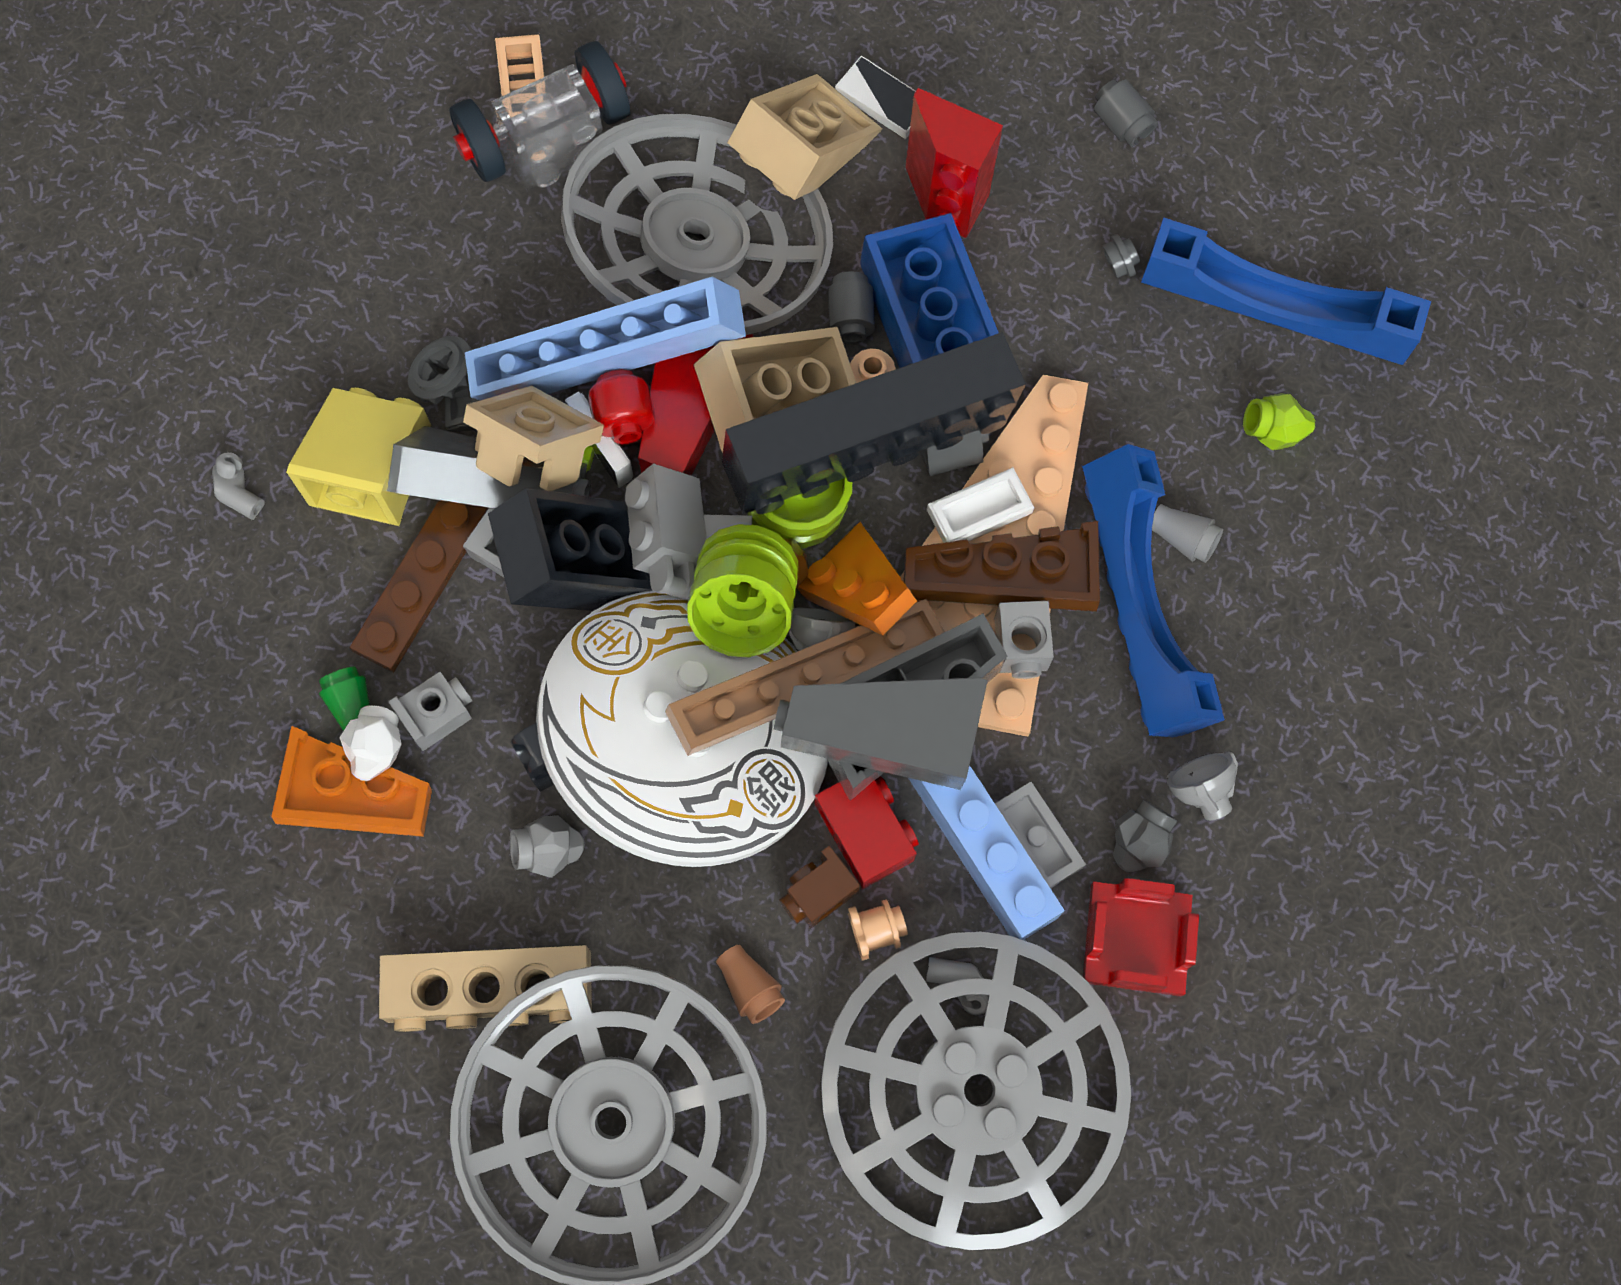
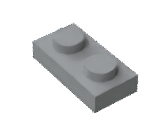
M1032 782L1027 783L995 803L1050 889L1086 866V863Z

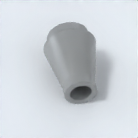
M1160 504L1154 513L1152 531L1160 535L1192 562L1197 558L1206 563L1214 553L1223 534V529L1214 525L1215 519L1171 509L1163 504Z

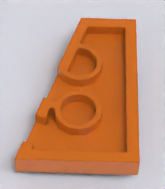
M291 726L271 817L275 824L424 837L432 789L429 783L391 767L369 781H362L351 773V762L345 755L343 747L332 742L330 744L310 737L306 731Z

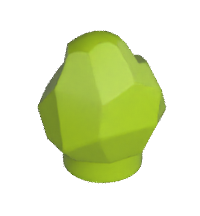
M1280 393L1265 396L1263 399H1253L1245 410L1243 427L1247 435L1257 437L1261 443L1271 450H1278L1295 446L1310 435L1315 429V419L1313 414L1302 408L1291 394Z

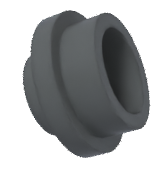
M1117 233L1110 236L1111 241L1102 245V250L1109 265L1112 266L1115 277L1119 278L1127 274L1130 278L1136 275L1134 265L1140 263V259L1131 239L1127 238L1122 241Z

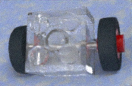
M598 41L589 42L574 51L577 69L574 64L569 65L491 101L497 121L492 123V125L485 119L479 107L471 98L458 102L449 108L450 117L457 135L453 136L454 142L465 162L470 160L475 171L484 182L492 181L506 173L504 159L500 151L499 141H502L505 152L527 190L536 185L539 187L550 186L560 178L562 173L570 170L581 151L596 137L603 134L601 118L607 124H613L630 115V105L625 90L626 81L618 64L612 61L607 51Z

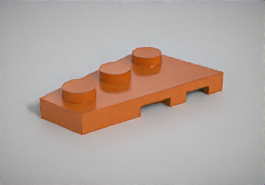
M861 522L825 557L809 567L807 577L797 588L807 600L881 635H884L917 602Z

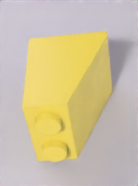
M333 388L289 463L286 473L309 506L399 526L409 495L387 491L393 444L424 426L431 427V423L424 408L410 399L395 398L394 401L377 398L373 393L361 388H351L349 391Z

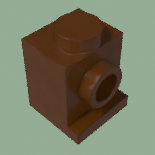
M830 846L821 851V861L823 862L817 867L814 862H810L790 877L789 881L793 886L787 889V894L779 899L787 914L796 924L804 919L808 926L813 928L859 893L860 885Z

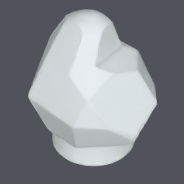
M365 706L361 708L358 718L350 720L340 736L345 755L351 762V773L362 781H369L390 768L400 750L401 739L399 729L397 728L399 718L393 711L380 706Z

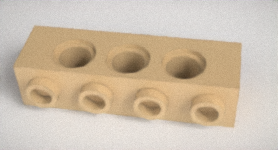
M586 945L380 956L379 1019L388 1023H394V1031L401 1032L426 1030V1021L446 1020V1028L448 1029L476 1028L477 1018L495 1017L511 1000L526 991L527 983L533 976L545 974L551 978L569 970L590 967L591 951ZM486 977H496L500 984L498 995L490 1002H478L475 996L478 983ZM435 980H445L448 986L446 998L437 1005H427L424 997L427 986ZM591 982L583 983L592 1010ZM560 990L546 996L525 1010L509 1026L528 1025L529 1016L549 1015V1023L562 1024L571 1020L563 991Z

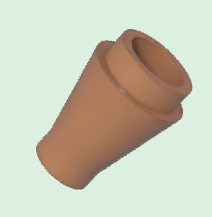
M741 945L729 948L716 960V964L724 975L741 1017L747 1016L750 1022L755 1024L772 1015L783 1005L785 999L780 993L782 985L754 961Z

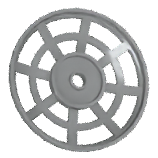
M659 114L636 118L614 126L596 137L581 151L569 170L563 189L561 222L566 244L575 263L588 281L615 305L634 301L613 286L626 281L646 296L663 292L641 278V276L656 270H660L665 275L680 281L679 286L713 276L739 290L742 308L749 306L764 316L744 321L745 332L748 335L765 331L785 322L802 310L817 293L827 273L833 249V229L827 205L818 188L802 196L811 217L815 245L788 246L786 229L778 211L773 212L761 209L749 199L735 207L727 199L710 192L711 181L731 186L743 194L745 192V179L723 168L713 166L716 144L719 143L731 147L727 142L737 125L712 117L691 114ZM661 137L699 139L696 162L665 161L645 167L631 147V144ZM615 153L628 175L612 189L605 201L604 208L579 197V190L589 173L604 158ZM670 176L693 177L692 188H678L664 193L654 180ZM637 188L649 202L643 221L617 213L623 200ZM760 211L764 214L771 229L773 245L750 243V231L746 221ZM575 213L601 224L603 245L611 263L614 265L613 267L596 270L585 255L575 231ZM614 230L639 237L645 255L626 262L617 245ZM685 232L702 234L705 240H692L686 236ZM745 259L772 262L767 275L755 287L749 285L737 274ZM786 262H814L812 274L804 290L789 305L782 309L765 297L778 283L785 269Z
M988 932L949 933L922 940L893 954L872 970L849 996L835 1020L825 1049L821 1076L823 1116L830 1143L846 1176L862 1198L885 1219L913 1236L941 1246L967 1250L1000 1249L1034 1240L1061 1226L1080 1211L1104 1184L1119 1156L1128 1128L1131 1103L1129 1063L1121 1034L1107 1006L1089 982L1067 962L1038 945L1009 935ZM985 947L998 949L992 980L983 978L960 979L930 989L913 963L928 955L954 948ZM1018 954L1033 959L1057 973L1080 994L1088 1006L1066 1022H1063L1059 1015L1043 1000L1025 989L1013 985ZM896 974L912 1001L904 1006L889 1023L878 1043L876 1052L845 1045L850 1028L863 1005L886 980ZM962 995H989L983 1026L973 1025L955 1029L939 1004L947 999ZM1009 1002H1016L1033 1012L1048 1026L1051 1032L1025 1047L1015 1037L1004 1032ZM922 1015L937 1041L927 1050L921 1063L918 1064L891 1057L903 1032L918 1016ZM1098 1025L1101 1026L1108 1040L1115 1066L1117 1087L1115 1112L1087 1106V1075L1081 1051L1076 1041ZM1062 1050L1066 1056L1071 1074V1102L1042 1095V1080L1038 1066ZM840 1066L870 1073V1108L880 1139L854 1154L845 1138L839 1114L837 1081ZM977 1074L987 1076L993 1086L991 1098L981 1105L971 1104L964 1094V1086L967 1080ZM886 1078L915 1085L916 1101L920 1115L895 1130L890 1122L886 1106ZM1038 1116L1065 1122V1130L1055 1148L1037 1166L1022 1138L1030 1131ZM1082 1127L1111 1133L1106 1150L1093 1174L1075 1196L1060 1206L1046 1179L1053 1175L1067 1159L1079 1138ZM931 1133L944 1144L955 1149L948 1180L939 1178L924 1169L909 1155L906 1149ZM1004 1151L1019 1178L995 1186H969L976 1155H991ZM892 1157L898 1167L916 1183L935 1194L943 1196L935 1227L920 1222L895 1207L872 1185L864 1173ZM1028 1192L1042 1216V1219L1028 1226L1003 1233L971 1235L956 1232L964 1202H999Z
M595 965L569 970L535 984L511 1000L486 1025L471 1047L458 1076L451 1106L450 1144L455 1173L465 1200L480 1225L504 1252L528 1269L568 1285L651 1284L681 1272L705 1256L732 1229L748 1205L760 1176L767 1142V1107L762 1080L751 1051L734 1024L711 1000L686 983L658 971L629 965ZM599 980L632 981L655 986L669 992V995L656 1019L627 1011H600L592 1013L583 983ZM560 990L563 991L572 1019L545 1034L526 1053L523 1059L495 1046L503 1031L525 1010L546 996ZM687 1004L703 1013L722 1033L736 1055L742 1073L715 1080L712 1079L710 1071L699 1053L682 1035L674 1031ZM626 1027L647 1033V1036L634 1060L622 1057H606L598 1028ZM577 1034L586 1064L576 1069L565 1080L537 1067L540 1061L555 1046ZM666 1044L673 1048L686 1062L696 1078L697 1085L669 1092L663 1081L652 1071ZM483 1065L512 1078L507 1088L503 1107L502 1134L504 1143L473 1153L470 1139L471 1104L477 1078ZM528 1086L553 1100L548 1115V1129L520 1137V1107L524 1090ZM749 1094L752 1110L751 1142L745 1169L740 1181L737 1182L712 1166L721 1134V1109L719 1101ZM704 1105L705 1134L699 1156H696L672 1141L675 1128V1113ZM614 1107L622 1111L626 1118L624 1132L616 1136H610L600 1130L597 1121L598 1114L604 1108ZM554 1150L561 1164L571 1173L559 1198L553 1196L539 1182L528 1164V1157ZM661 1161L688 1176L672 1195L657 1205L647 1208L640 1179L651 1173ZM510 1164L513 1174L524 1192L540 1209L549 1214L533 1244L520 1236L499 1214L484 1190L479 1174ZM590 1184L600 1187H620L627 1215L598 1216L579 1211L577 1207ZM701 1185L728 1202L721 1214L697 1238L676 1252L659 1258L652 1226L664 1221L680 1210L696 1194ZM567 1225L577 1230L596 1234H624L631 1232L638 1265L623 1268H595L567 1262L551 1254Z

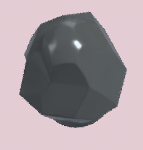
M1144 799L1137 810L1131 809L1116 820V845L1113 856L1118 867L1127 873H1133L1145 868L1161 867L1171 853L1173 833L1171 831L1178 820Z

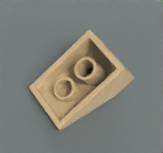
M816 74L752 98L727 143L739 153L740 158L747 165L757 168L773 181L774 187L780 193L796 200L819 188L865 148L881 132L882 128Z

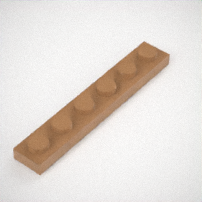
M927 599L915 603L884 635L878 634L862 625L668 704L665 713L687 756L774 720L780 699L790 701L794 686L840 684L945 631Z

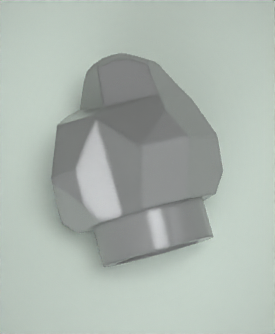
M558 815L543 816L524 826V829H513L510 833V855L514 869H527V871L550 878L559 873L567 864L578 861L585 847L582 835L571 828Z

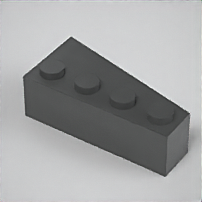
M983 613L840 684L981 678L988 680V683L1000 672L1007 654ZM827 759L850 801L884 773Z

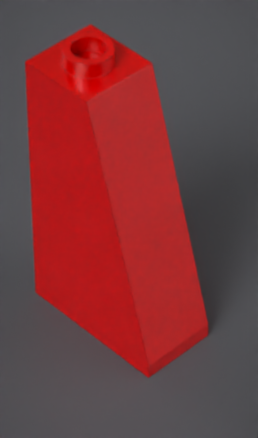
M748 334L746 337L739 339L753 338V334ZM714 346L655 363L650 389L655 415L653 424L643 430L638 456L641 473L652 464H656L692 476L715 430L694 364Z

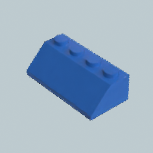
M951 213L864 237L860 265L863 273L868 277V283L873 287L874 302L899 368L998 334L997 327Z

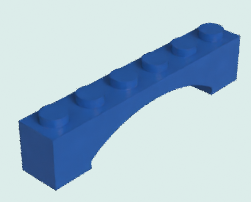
M1167 218L1162 220L1141 283L1400 365L1405 363L1420 342L1431 304L1429 300L1388 287L1384 291H1356L1327 287L1290 278L1257 266L1227 251L1206 236L1208 231Z
M1127 444L1082 466L1086 480L1085 493L1092 504L1095 520L1098 521L1099 544L1103 548L1108 568L1107 581L1114 592L1119 612L1118 625L1125 636L1130 656L1129 669L1133 679L1136 681L1142 704L1140 709L1142 720L1148 728L1149 736L1178 737L1219 723L1225 719L1213 674L1199 672L1190 663L1177 645L1163 616L1153 577L1151 538L1157 500L1166 494L1155 452Z

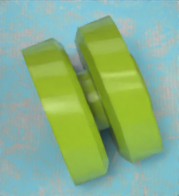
M843 478L829 483L830 487L816 496L803 498L799 494L785 499L781 507L769 513L757 514L756 510L747 514L752 516V525H758L776 532L784 539H794L802 549L824 542L838 529L852 495V482H848L847 478Z

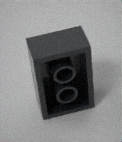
M525 488L488 513L511 605L594 611L621 597L644 591H652L650 574L633 569L632 550L629 544L628 506L626 502Z

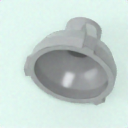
M793 608L789 634L797 650L800 651L854 629L855 622L830 610Z
M1232 752L1205 755L1182 765L1175 771H1171L1167 775V784L1171 793L1182 803L1200 808L1205 820L1220 819L1232 810L1228 798L1232 797L1234 793L1238 762Z

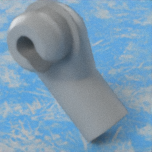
M229 452L220 454L216 458V464L212 470L215 497L221 503L254 520L265 505V501L245 489L241 458Z
M929 957L926 982L944 984L960 979L983 978L978 968L971 963ZM989 995L958 996L967 1013L982 1015L986 1012Z

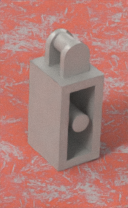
M652 464L626 486L625 502L628 506L629 544L632 550L633 569L650 574V585L654 592L686 600L689 598L691 586L694 582V571L697 566L698 554L706 540L700 478Z

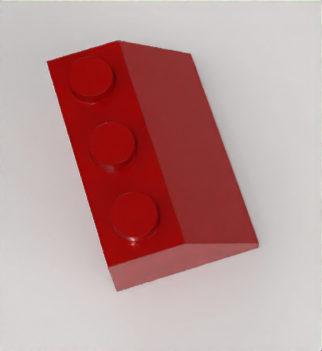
M917 88L913 98L906 170L925 219L951 213L960 236L967 238L990 194L1003 125Z

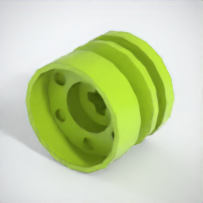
M733 525L719 529L706 539L698 554L694 582L691 586L687 604L688 623L695 636L710 649L735 657H753L765 654L780 645L791 628L794 598L798 582V559L791 545L776 532L758 525Z

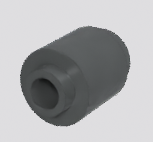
M1115 79L1109 81L1095 96L1098 102L1094 107V112L1120 142L1125 140L1130 147L1139 143L1137 137L1145 139L1158 126V121L1153 117L1155 111L1127 79L1117 82Z
M849 271L839 273L832 278V285L828 288L829 328L838 327L843 343H861L875 331L873 287L868 283V277L860 272Z

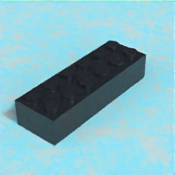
M1003 332L727 428L725 431L722 465L742 514L756 510L757 514L769 513L781 507L787 498L799 494L803 498L813 497L826 491L830 487L829 483L843 478H847L848 482H854L872 474L876 466L890 461L893 466L902 465L915 459L919 455L918 451L932 446H936L937 450H943L959 443L963 439V435L979 430L981 434H988L1000 429L1007 423V419L1013 408L1017 405L1016 402L1026 383Z

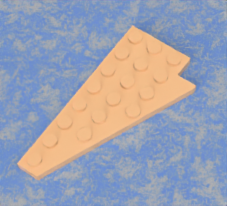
M1042 375L986 454L983 463L979 464L962 488L969 487L1013 467L1034 506L1033 513L969 541L970 544L989 542L994 535L1012 533L1013 538L1038 535L1039 529L1059 526L1060 531H1064L1088 383ZM936 527L922 546L943 543ZM903 572L900 577H901V579H902L903 582H904V572ZM928 601L945 632L984 613L995 633L994 617L999 605ZM1016 634L1012 637L1013 643L1019 649L1032 650L1036 648L1034 640L1026 634ZM998 673L987 683L978 727L1028 737L1031 729L1039 676L1029 679H1017L1012 677V673Z

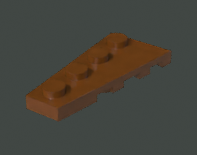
M1098 521L1081 523L1080 529L1060 531L1059 526L1039 529L1038 535L1013 538L1012 533L994 535L991 541L970 544L966 539L906 548L904 583L916 600L927 599V601L999 605V603L1049 601L1050 609L1097 612L1100 603Z

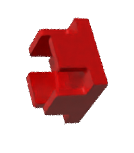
M1125 878L1120 884L1092 882L1083 978L1089 984L1184 996L1186 994L1187 971L1195 965L1199 914L1191 913L1193 895L1174 892L1175 885L1144 880Z

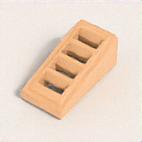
M539 35L495 38L505 123L525 114H513L512 106L538 104L540 107L547 104ZM533 58V64L508 66L507 60ZM535 73V79L509 81V75ZM537 89V95L511 97L512 90ZM547 113L524 125L549 123V115Z

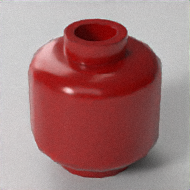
M618 369L606 372L597 378V383L589 390L588 401L592 419L604 425L602 436L614 438L615 443H633L642 437L643 430L653 424L655 414L649 387L644 379L634 375L631 371Z

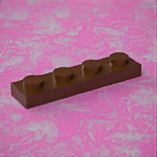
M443 500L438 501L349 647L352 652L393 673L395 672L464 557L466 550L463 545L487 512V507Z

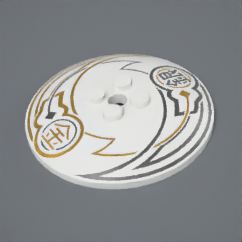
M653 590L621 597L594 610L567 633L550 659L540 685L536 714L538 740L542 758L558 792L575 814L601 837L621 849L651 861L675 866H715L750 857L768 848L789 832L810 807L824 779L828 764L827 758L781 748L782 731L773 730L775 719L687 756L665 710L668 704L797 652L796 648L785 638L780 645L765 654L753 657L728 656L710 649L695 636L688 623V599L682 600L672 595L656 593Z

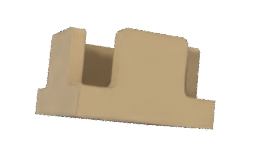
M528 386L467 404L463 421L478 430L475 450L478 452L476 467L479 470L510 487L519 483L524 457L536 464L544 461L540 488L546 491L559 489L578 480L584 450L586 447L601 441L604 427L602 423L534 386Z

